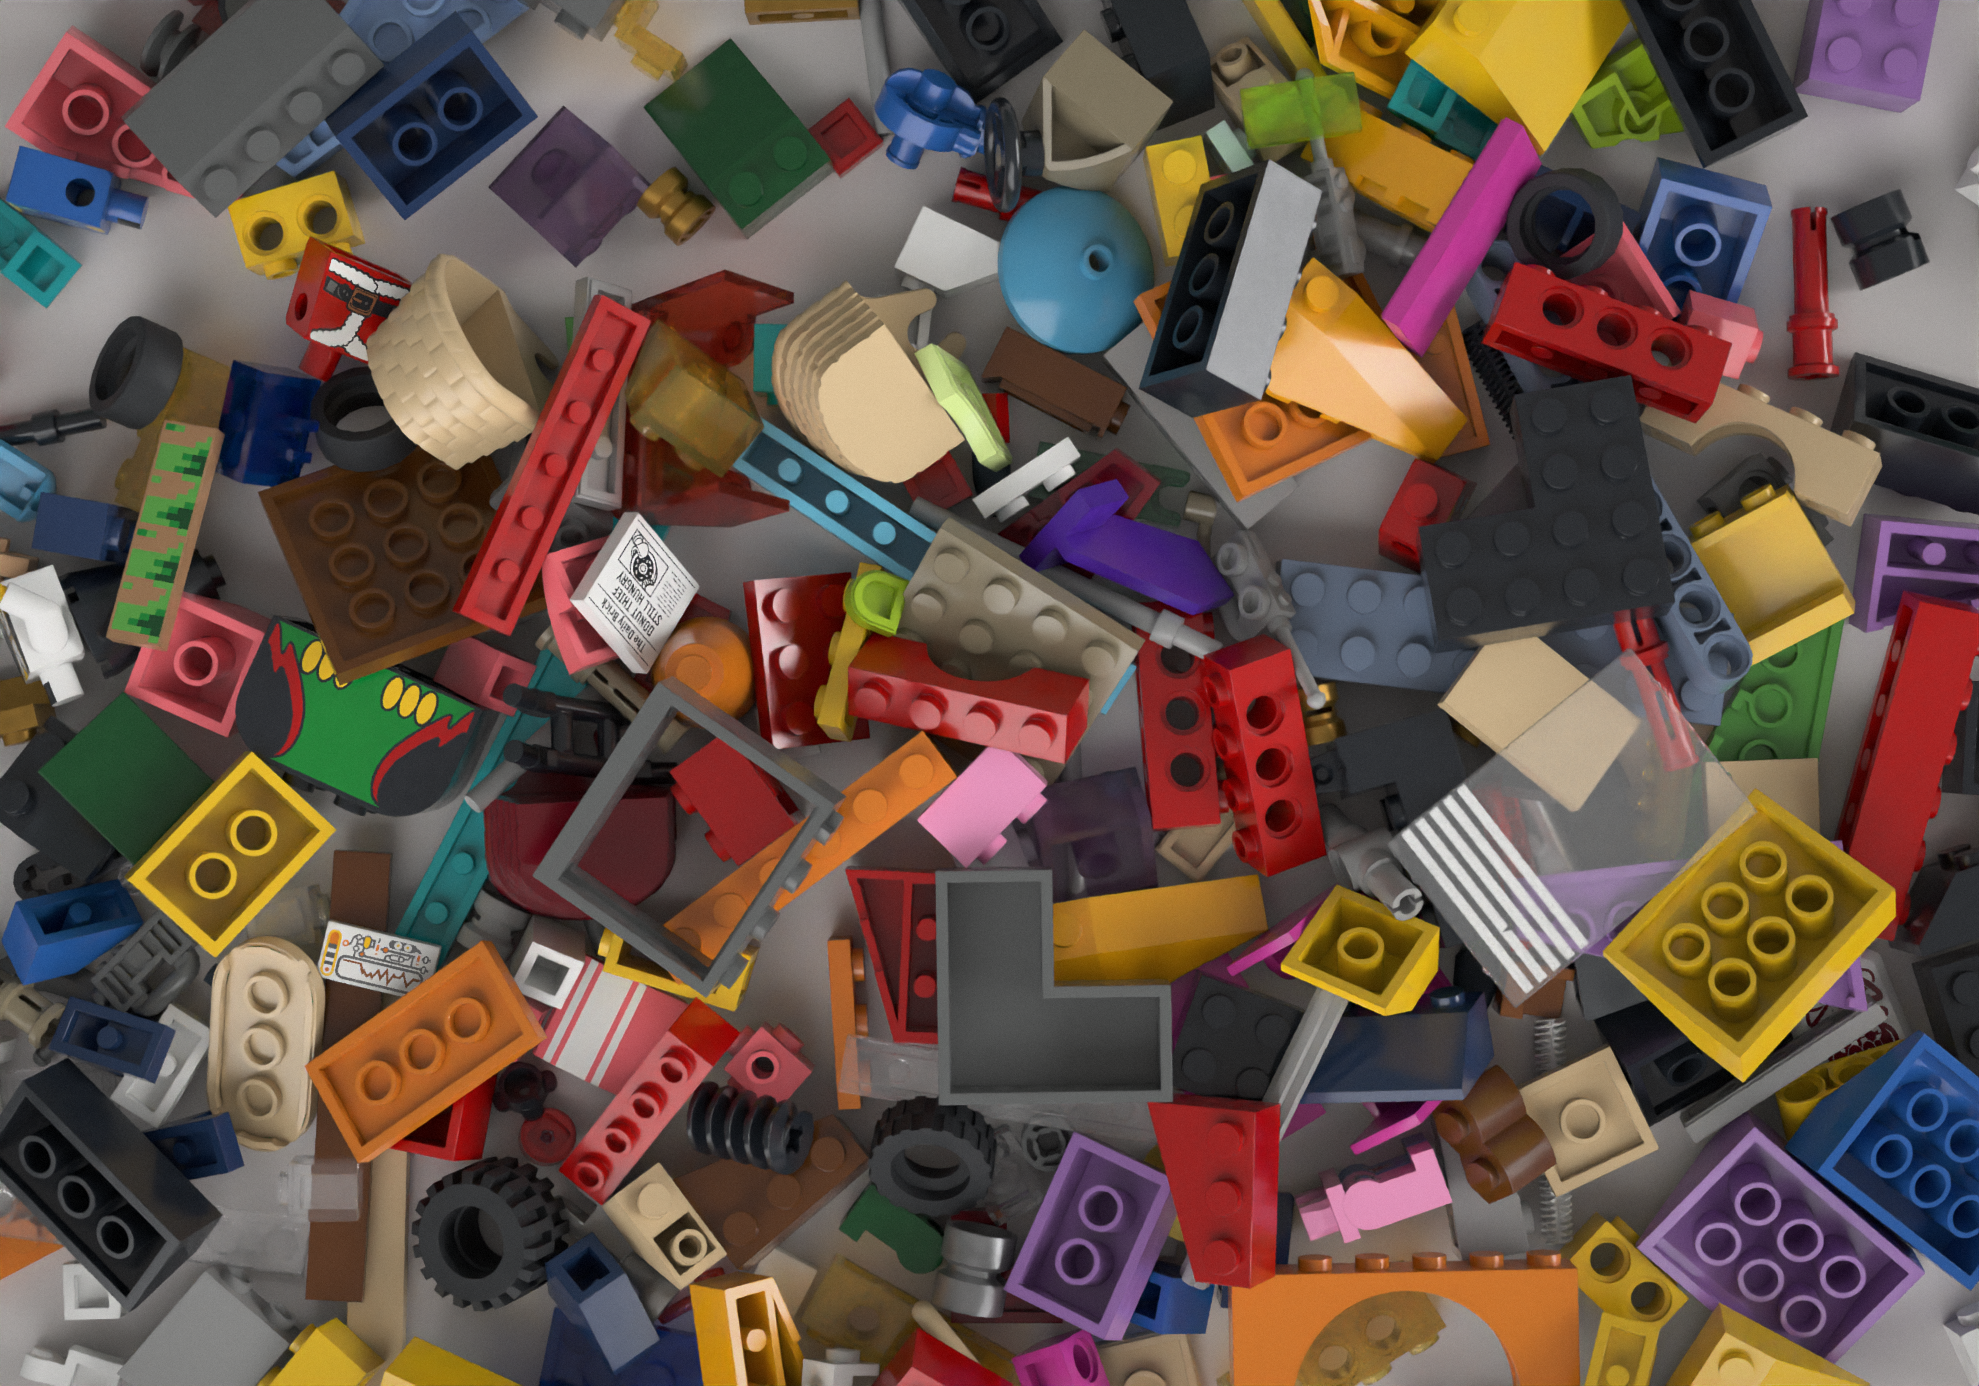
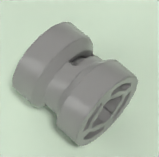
M482 888L474 902L475 909L480 915L474 916L470 922L463 924L456 940L468 949L482 940L492 941L504 963H507L514 949L512 943L514 935L511 932L524 929L532 913L506 899L505 896Z

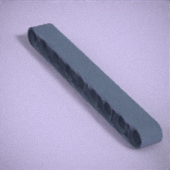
M1495 240L1465 287L1467 295L1484 324H1488L1503 281H1493L1487 278L1482 271V267L1494 266L1500 269L1506 277L1515 262L1522 264L1515 257L1510 243L1505 240ZM1548 310L1543 311L1544 316L1549 322L1555 325H1563L1557 313ZM1500 350L1524 393L1586 383L1562 373L1560 377H1548L1539 370L1537 364ZM1651 477L1666 557L1672 562L1674 568L1670 577L1675 603L1666 616L1654 617L1691 683L1698 690L1706 694L1717 695L1724 693L1748 673L1753 657L1750 645ZM1685 602L1696 606L1701 613L1702 623L1694 624L1685 620L1680 613L1679 603ZM1718 652L1724 655L1731 666L1730 674H1721L1715 671L1709 663L1708 653Z

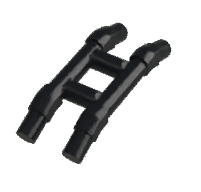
M516 683L509 684L503 691V701L507 705L517 708L521 713L540 718L550 717L551 748L538 744L531 745L519 740L509 741L504 748V756L507 761L520 765L522 769L531 772L596 778L620 742V729L627 730L631 725V722L611 703L560 696L553 692L542 691L537 688L530 689ZM573 720L597 724L598 756L574 753ZM646 760L630 785L675 784L676 780L669 771L678 766V763Z

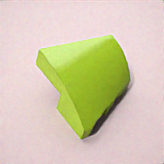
M1639 37L1604 60L1570 113V121L1592 149L1616 146L1621 141L1636 139L1640 142L1660 140V135L1685 132Z

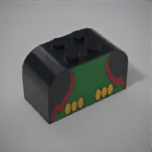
M273 615L240 688L235 709L237 727L246 746L262 761L283 770L284 774L281 779L285 783L313 793L314 789L327 790L334 793L336 797L333 803L336 806L360 816H365L368 812L392 817H404L431 812L453 802L466 788L500 714L498 711L474 703L433 681V678L401 663L339 685L314 625L298 617Z

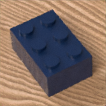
M455 11L381 68L325 119V122L336 139L405 221L538 118V116L473 31Z

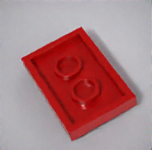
M851 572L743 582L760 734L763 739L778 749L844 742L829 738L817 724L818 719L814 716V704L820 686H827L832 669V665L829 664L828 660L829 647L834 633L841 632L847 613L843 610V595L849 579H852ZM858 717L852 740L869 739L868 719Z

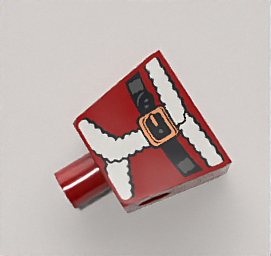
M310 236L306 243L286 313V324L301 337L310 341L298 368L317 379L327 382L333 376L342 354L368 364L366 352L368 349L366 345L368 337L399 306L401 298L410 292L413 283L397 272Z

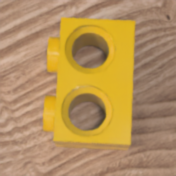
M335 170L236 200L228 207L246 268L259 276L265 274L267 280L288 277L299 271L298 264L302 261L306 243L310 236L352 253V247L365 244L347 180ZM324 208H335L337 221L333 229L325 234H316L313 227L316 214ZM280 224L283 229L281 243L272 250L264 251L260 244L263 230L269 225Z
M1596 1211L1572 1236L1573 1240L1566 1243L1559 1250L1561 1258H1568L1578 1268V1287L1605 1313L1660 1327L1661 1329L1689 1300L1676 1286L1678 1283L1652 1260L1650 1262L1635 1248L1640 1236L1618 1215L1609 1223ZM1602 1243L1614 1244L1615 1256L1613 1261L1604 1268H1593L1590 1263V1255L1593 1249ZM1643 1282H1654L1656 1293L1653 1300L1642 1307L1633 1306L1631 1295L1634 1288Z

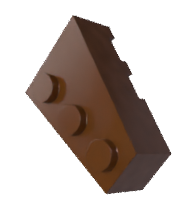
M831 1114L814 1121L813 1141L809 1154L803 1165L794 1173L783 1175L772 1171V1169L763 1170L752 1164L744 1165L735 1162L733 1159H721L672 1180L727 1253L726 1256L736 1269L750 1271L870 1168L868 1167L870 1152L841 1118Z

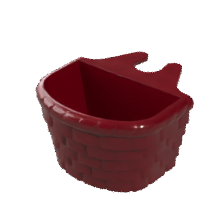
M596 728V730L594 731V734H593V739H594V742H595V747H596L597 756H598L597 728ZM527 770L510 789L501 793L483 810L485 860L489 871V880L506 899L524 908L525 911L553 919L594 920L532 875L595 778L557 773L543 774ZM630 785L578 864L580 868L634 906L642 903L663 886L675 864V842L677 840L676 799L670 790L671 786Z

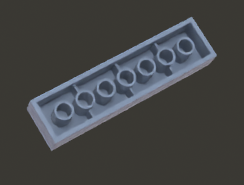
M1281 559L1276 562L1275 572L1281 577V584L1285 592L1292 598L1291 603L1296 611V614L1289 620L1292 625L1290 633L1313 678L1445 694L1479 648L1478 646L1442 653L1435 652L1422 575ZM1679 607L1680 613L1685 620L1694 624L1702 623V616L1698 609ZM1631 621L1636 640L1640 641L1641 636L1636 621ZM1655 621L1660 639L1667 641L1662 631L1660 630L1658 624ZM1612 624L1538 637L1634 716L1645 718L1644 709L1631 670L1626 671L1623 666L1619 665L1617 657L1622 652ZM1669 645V656L1664 661L1685 723L1720 726L1724 693L1714 695L1698 690L1689 680ZM1709 652L1708 660L1711 667L1721 674H1727V658L1718 652ZM1645 666L1648 677L1652 678L1651 666ZM1655 691L1654 695L1662 719L1668 721L1660 693Z

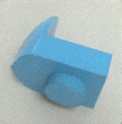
M0 439V510L16 519L17 522L33 521L37 518L41 492L56 494L54 473Z

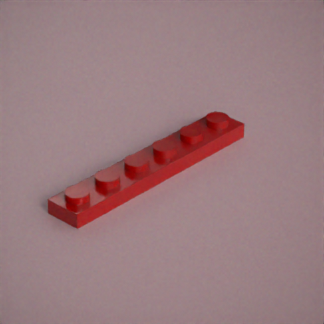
M604 295L593 296L454 605L453 612L501 634L511 636L651 320Z

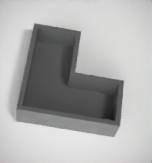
M1051 866L936 868L939 1105L1173 1102L1171 984L1168 979L1054 980L1053 882Z

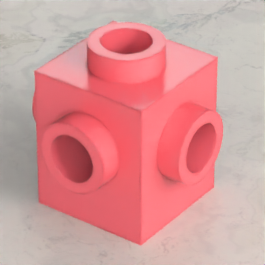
M765 1021L757 1031H754L749 1025L741 1031L740 1035L727 1050L733 1058L728 1062L724 1070L731 1075L727 1084L737 1088L739 1093L744 1090H750L756 1093L758 1098L765 1094L776 1098L778 1103L784 1099L787 1100L812 1073L815 1065L800 1052L804 1043L797 1035L782 1023L773 1028ZM758 1057L769 1058L773 1062L774 1069H763L758 1063Z

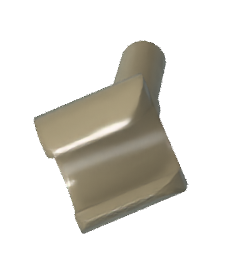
M1191 490L1186 499L1182 519L1199 523L1197 541L1211 559L1212 526L1217 506L1211 495Z

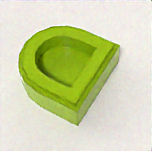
M871 570L862 573L850 582L845 591L844 603L848 615L855 623L865 629L886 637L895 635L905 605L903 593L910 581L881 570Z

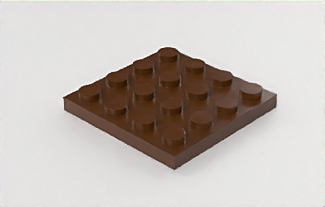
M417 445L416 449L401 462L382 470L357 472L332 465L258 492L263 510L339 685L490 630V628L452 610L497 510L490 506V495L503 483V480L491 455L487 457L483 455L472 464L468 462L458 470H455ZM542 567L518 619L547 609Z

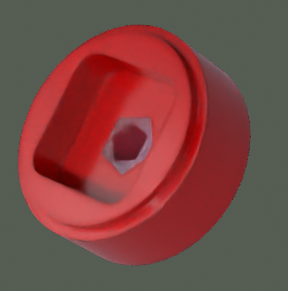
M544 1108L545 1112L541 1118L535 1121L525 1120L519 1130L518 1143L520 1150L525 1158L533 1164L544 1167L559 1164L568 1157L575 1146L577 1137L575 1125L566 1113L556 1108Z

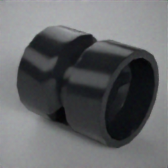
M1901 189L1881 195L1830 218L1841 246L1854 250L1855 254L1848 263L1860 291L1930 263L1919 233L1908 232L1906 228L1912 219V215Z

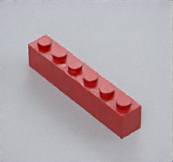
M1904 590L1833 840H1842L1843 851L1895 888L1896 917L1877 937L1889 941H1894L1898 925L1902 926L1906 922L1910 912L1911 898L1908 889L1913 872H1919L1924 863L1926 855V843L1923 840L1928 820L1933 819L1937 815L1940 807L1941 788L1938 786L1944 765H1949L1955 755L1957 736L1954 729L1959 711H1964L1970 702L1973 683L1969 676L1975 656H1979L1978 609L1970 604Z

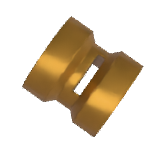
M675 166L665 171L647 188L638 200L637 206L649 219L661 218L660 222L664 225L665 235L676 246H680L704 226L714 213L716 207L704 194H695L692 190L687 191L688 178Z
M1335 681L1317 684L1320 692L1325 693L1326 702L1321 708V713L1308 716L1305 715V712L1316 709L1307 704L1308 698L1303 688L1298 689L1308 746L1330 742L1347 735L1345 722L1337 716L1335 703L1339 699Z

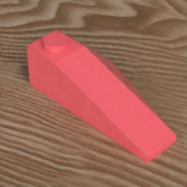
M72 25L49 57L5 127L45 153L113 172L117 177L131 178L163 187L170 192L194 198L121 118L157 83Z

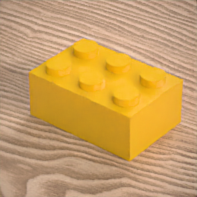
M244 751L126 873L124 878L205 951L216 958L330 838L336 829L252 751Z

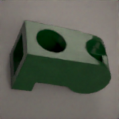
M871 1180L842 1218L838 1228L855 1242L859 1240L865 1230L896 1251L901 1265L906 1270L915 1274H926L934 1271L944 1258L941 1255L944 1231L939 1224L926 1214L918 1213L917 1215L910 1213L901 1206L896 1207L889 1203L887 1197L881 1196L877 1192L876 1184L871 1182Z

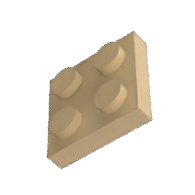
M1607 1043L1517 1086L1523 1098L1527 1115L1540 1126L1553 1148L1557 1164L1544 1172V1176L1556 1197L1659 1149L1619 1063Z

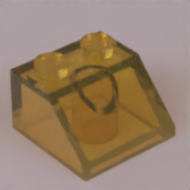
M657 320L649 331L624 392L632 415L630 421L647 438L657 441L659 437H662L675 446V453L691 468L701 471L703 467H706L722 478L764 429V424L743 379Z

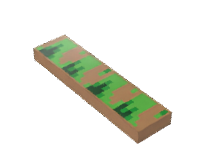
M170 420L164 421L106 638L111 641L167 652L225 436L219 429Z

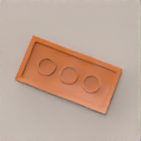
M482 940L304 1067L358 1163L370 1162L548 1037L493 942Z

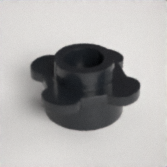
M520 1061L514 1062L507 1067L499 1079V1091L493 1095V1105L501 1113L510 1110L522 1114L526 1121L538 1120L545 1112L543 1104L548 1094L557 1087V1078L550 1070L540 1072L533 1064ZM526 1087L530 1088V1091L527 1095L520 1094V1091Z

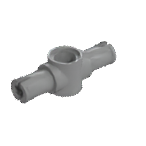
M1327 803L1318 807L1324 842L1330 848L1328 851L1330 867L1338 884L1356 893L1363 891L1370 897L1378 898L1397 920L1405 921L1416 916L1423 906V900L1420 898L1422 894L1402 874L1403 861L1401 853L1388 830L1381 826L1368 831L1361 825L1353 824L1335 804Z

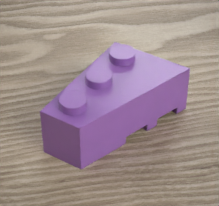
M1864 513L1852 595L1856 601L1855 612L1850 615L1849 624L1865 633L1882 630L1885 626L1894 625L1903 590L1966 603L1979 608V524Z

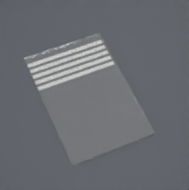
M1628 648L1385 844L1410 874L1412 882L1421 888L1483 967V972L1491 977L1513 1007L1517 1008L1758 811L1734 782L1732 775L1724 769L1664 692L1660 682L1654 679L1633 650Z

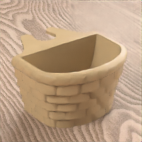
M440 253L430 261L425 273L413 282L410 292L401 298L399 306L368 337L366 343L368 348L366 350L368 364L372 371L371 375L378 393L395 423L415 444H418L422 449L439 460L444 461L455 470H458L468 462L472 464L483 455L487 457L496 449H503L513 441L519 442L533 432L553 388V384L540 371L535 357L539 358L552 370L559 366L556 356L519 317L511 306L505 292L461 259L453 255Z
M845 280L841 283L840 287H836L824 295L821 301H816L805 309L803 313L798 314L784 329L780 330L772 354L773 375L771 377L780 409L798 439L811 451L837 468L854 475L868 476L882 482L892 481L896 484L914 477L917 472L924 471L943 457L948 450L955 448L965 440L946 411L938 403L914 354L919 350L914 348L908 340V327L911 321L916 316L931 310L936 304V295L932 290L921 288L870 298L859 295L849 282ZM951 332L937 346L959 360L966 348V339L959 332Z

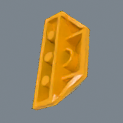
M1308 0L1320 64L1390 100L1411 60L1405 54V51L1440 0Z

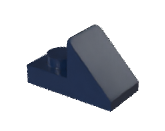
M70 996L48 1049L121 1078L127 1075L155 1084L176 1030L158 1022Z
M207 1110L163 1124L158 1128L153 1127L141 1131L188 1180L229 1173L245 1166L229 1112L212 1115L211 1111Z

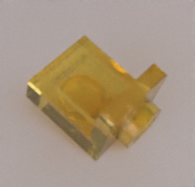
M627 0L615 18L614 26L618 30L614 37L621 48L634 56L630 64L657 82L662 75L674 82L677 81L688 66L683 53L646 30L660 7L658 1Z

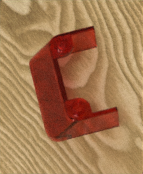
M724 269L632 303L631 310L651 320V323L628 372L621 508L611 510L616 519L620 520L624 512H639L649 525L731 528L789 512L790 500L752 490L749 479L743 473L733 470L723 471L726 369L742 363L754 350V324H756V316L793 304L794 292Z

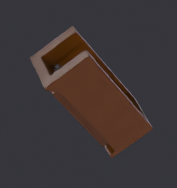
M1006 326L981 375L982 383L1000 382V391L1008 393L1009 396L1086 435H1089L1091 429L1097 431L1098 434L1095 440L1101 442L1106 431L1117 435L1131 405L1122 401L1127 387Z

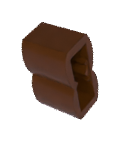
M1498 1065L1484 1070L1464 1100H1443L1432 1111L1438 1133L1460 1154V1160L1469 1185L1488 1204L1514 1194L1557 1164L1553 1148L1540 1126L1527 1115L1523 1098L1510 1076Z

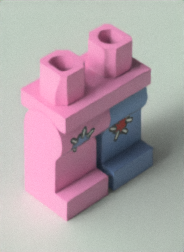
M1419 1132L1400 1139L1406 1154L1373 1166L1360 1163L1349 1165L1338 1176L1334 1167L1319 1172L1318 1175L1322 1186L1294 1196L1310 1241L1340 1231L1344 1243H1348L1361 1238L1358 1228L1363 1230L1377 1229L1452 1203L1434 1150L1423 1133Z

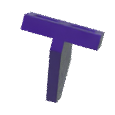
M1117 479L1078 489L1019 554L1021 561L1037 572L1072 563L1191 615L1226 605L1235 596L1197 540L1114 515L1129 498Z

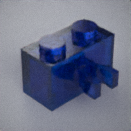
M233 360L218 429L225 436L215 472L243 484L269 487L300 477L301 469L305 463H311L313 454L306 451L310 432L317 433L320 423L310 418V402L319 389L321 380L286 367Z

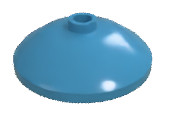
M1059 186L1030 198L1009 220L1002 235L998 251L999 283L1011 314L1032 338L1062 353L1084 355L1114 347L1136 329L1142 321L1133 301L1139 294L1154 288L1153 258L1144 232L1136 219L1122 204L1101 191L1079 190L1067 186ZM1090 254L1094 255L1098 260V272L1093 270L1089 264Z

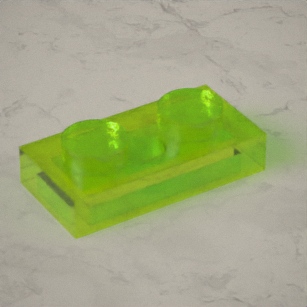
M1354 72L1244 88L1239 91L1247 150L1361 133L1363 129Z

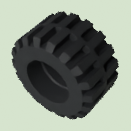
M497 1156L489 1157L442 1177V1180L433 1183L426 1190L428 1197L419 1200L415 1209L421 1218L412 1222L411 1234L419 1238V1243L412 1247L415 1258L422 1257L425 1267L420 1269L426 1280L433 1278L436 1281L437 1285L434 1291L442 1298L451 1294L453 1295V1305L460 1308H465L472 1304L474 1311H487L492 1307L496 1310L547 1283L545 1263L568 1248L569 1244L562 1240V1236L569 1233L570 1228L569 1220L561 1219L559 1211L566 1208L562 1197L557 1199L553 1197L551 1190L555 1185L548 1177L541 1180L536 1177L537 1167L530 1163L519 1167L518 1158L507 1156L498 1160ZM480 1209L487 1212L500 1228L504 1244L502 1257L494 1253L481 1236L478 1223Z

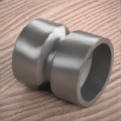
M964 1220L947 1221L941 1255L948 1261V1265L937 1271L931 1302L936 1306L961 1314L985 1318L1001 1317L1007 1291L1003 1290L1007 1281L1001 1276V1272L1012 1269L1018 1235L1003 1228Z

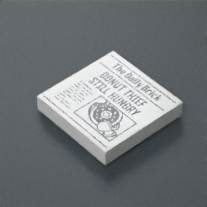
M624 512L571 596L570 601L633 673L647 674L700 586L639 512Z

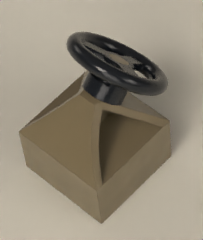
M1084 29L1042 77L1021 121L1024 131H1019L1015 110L1008 99L998 97L990 103L986 113L984 128V161L988 190L994 206L1003 213L1010 212L1015 208L1020 196L1022 177L1042 176L1046 180L1079 190L1109 192L1149 144L1173 101Z

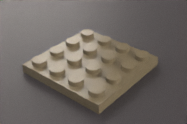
M948 517L940 527L903 593L905 605L896 634L893 636L926 643L928 656L939 669L963 679L974 681L1005 680L1022 675L1034 667L1090 679L1087 728L1066 763L1063 764L1020 754L1048 781L1047 786L1040 792L1046 797L1139 652L1145 639L951 517ZM929 733L930 736L970 761H973L987 747Z

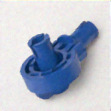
M914 68L899 69L887 77L875 102L874 109L880 121L895 133L891 144L886 149V156L890 161L902 168L914 170L918 168L920 158L925 149L938 152L954 151L959 153L960 158L963 159L974 156L976 152L984 155L986 106L974 104V99L970 93L961 86L956 85L951 77L935 69L921 71Z

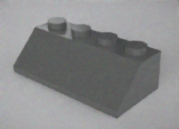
M249 0L123 114L121 118L171 175L203 207L217 218L375 75L384 64L326 0Z

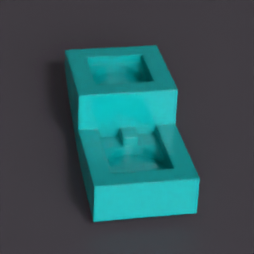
M1413 59L1410 60L1386 106L1388 111L1411 127L1421 131L1433 141L1448 150H1456L1475 162L1498 126L1496 122Z
M0 197V273L47 309L82 267V264Z

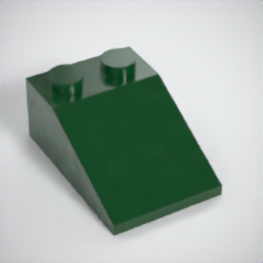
M731 38L643 107L747 240L834 172L831 159Z

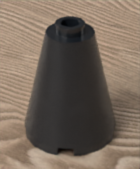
M195 548L183 591L221 600L217 588L227 584L213 554L202 558L198 549ZM126 562L68 572L58 577L63 591L71 587L75 589V592L67 595L71 602L69 606L96 663L106 659L109 660V662L100 665L106 680L120 674L135 663L141 649L138 646L117 643L106 638Z

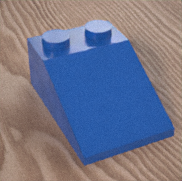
M1657 157L1639 208V213L1642 215L1632 235L1680 311L1689 290L1733 303L1738 302L1772 210L1767 186ZM1679 315L1673 318L1672 321L1677 322Z

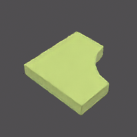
M932 343L915 352L914 354L938 403L947 410L957 423L979 463L994 472L1013 463L1011 460L1013 457L969 367Z

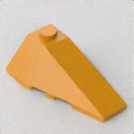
M1314 257L1302 267V276L1293 290L1286 313V330L1278 341L1271 364V381L1265 392L1269 396L1287 404L1294 401L1321 412V418L1337 424L1342 421L1367 431L1372 439L1430 463H1435L1468 421L1467 417L1353 289Z
M1255 874L1103 895L1053 904L1054 980L1168 979L1170 984L1175 982L1179 977L1207 962L1221 957L1269 930L1259 875Z

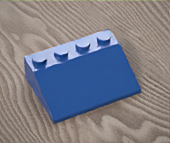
M1917 1030L1821 1100L1784 1148L1932 1264L1971 1291L1979 1281V1077L1924 1032Z

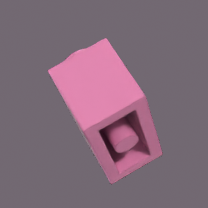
M987 746L920 814L917 821L965 868L976 858L985 865L1008 841L1000 833L1015 818L1025 824L1045 804L1047 799L1040 792L1047 786L1048 781L1019 753Z

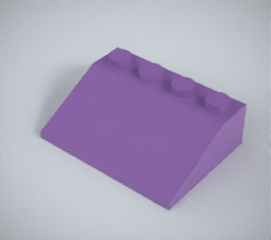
M1749 1109L1726 1124L1705 1145L1636 1242V1247L1710 1311L1713 1312L1718 1303H1721L1835 1364L1925 1274V1271L1913 1249L1787 1151L1784 1147L1788 1142Z

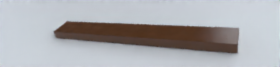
M334 850L329 921L333 919L388 933L392 852ZM326 979L322 1053L383 1011L384 992ZM319 1092L305 1300L363 1302L373 1159L365 1163L357 1162Z

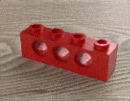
M1518 262L1514 263L1501 284L1481 341L1482 344L1583 382L1631 375L1636 402L1695 424L1713 405L1732 347V343L1717 338L1716 334L1706 327L1682 325L1664 318L1658 310L1650 306H1632L1609 297L1608 293L1599 287L1588 284L1576 285L1555 277V274L1546 267L1536 264L1523 265ZM1548 310L1557 313L1562 318L1564 325L1560 326L1549 322L1544 316L1543 311ZM1597 331H1606L1613 335L1618 346L1604 343ZM1651 351H1659L1669 358L1671 366H1664L1658 363Z
M1160 601L1139 602L1159 613L1166 609L1184 618V625L1215 639L1212 612L1191 615ZM1131 625V631L1145 639V642L1134 658V666L1137 667L1135 670L1148 832L1216 827L1221 824L1220 814L1229 813V806L1222 790L1224 780H1217L1215 758L1220 756L1216 751L1212 736L1213 730L1217 726L1212 724L1211 705L1203 689V678L1207 676L1205 662L1203 659L1187 652L1190 657L1188 671L1180 674L1172 673L1161 662V652L1165 647L1149 640L1150 633ZM1184 701L1193 708L1195 721L1190 729L1179 730L1168 723L1166 707L1170 702ZM1187 756L1198 764L1200 776L1195 785L1186 787L1174 781L1170 772L1171 763L1174 758Z
M1261 634L1203 655L1207 676L1203 678V689L1209 704L1214 710L1217 728L1213 730L1212 736L1216 751L1224 763L1226 780L1222 783V790L1226 796L1229 808L1233 811L1236 830L1232 832V843L1237 856L1243 863H1248L1267 878L1326 856V847L1291 649L1271 637ZM1256 698L1253 708L1247 713L1249 704ZM1265 751L1262 760L1256 765L1258 757ZM1274 803L1271 811L1268 814H1266L1270 805Z
M695 997L667 1030L558 1171L600 1205H603L741 1032Z

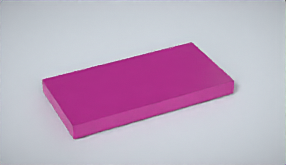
M1507 117L1504 120L1502 119L1381 314L1382 319L1408 351L1421 358L1505 225L1507 213L1515 194L1530 179L1534 178L1542 165L1524 127Z

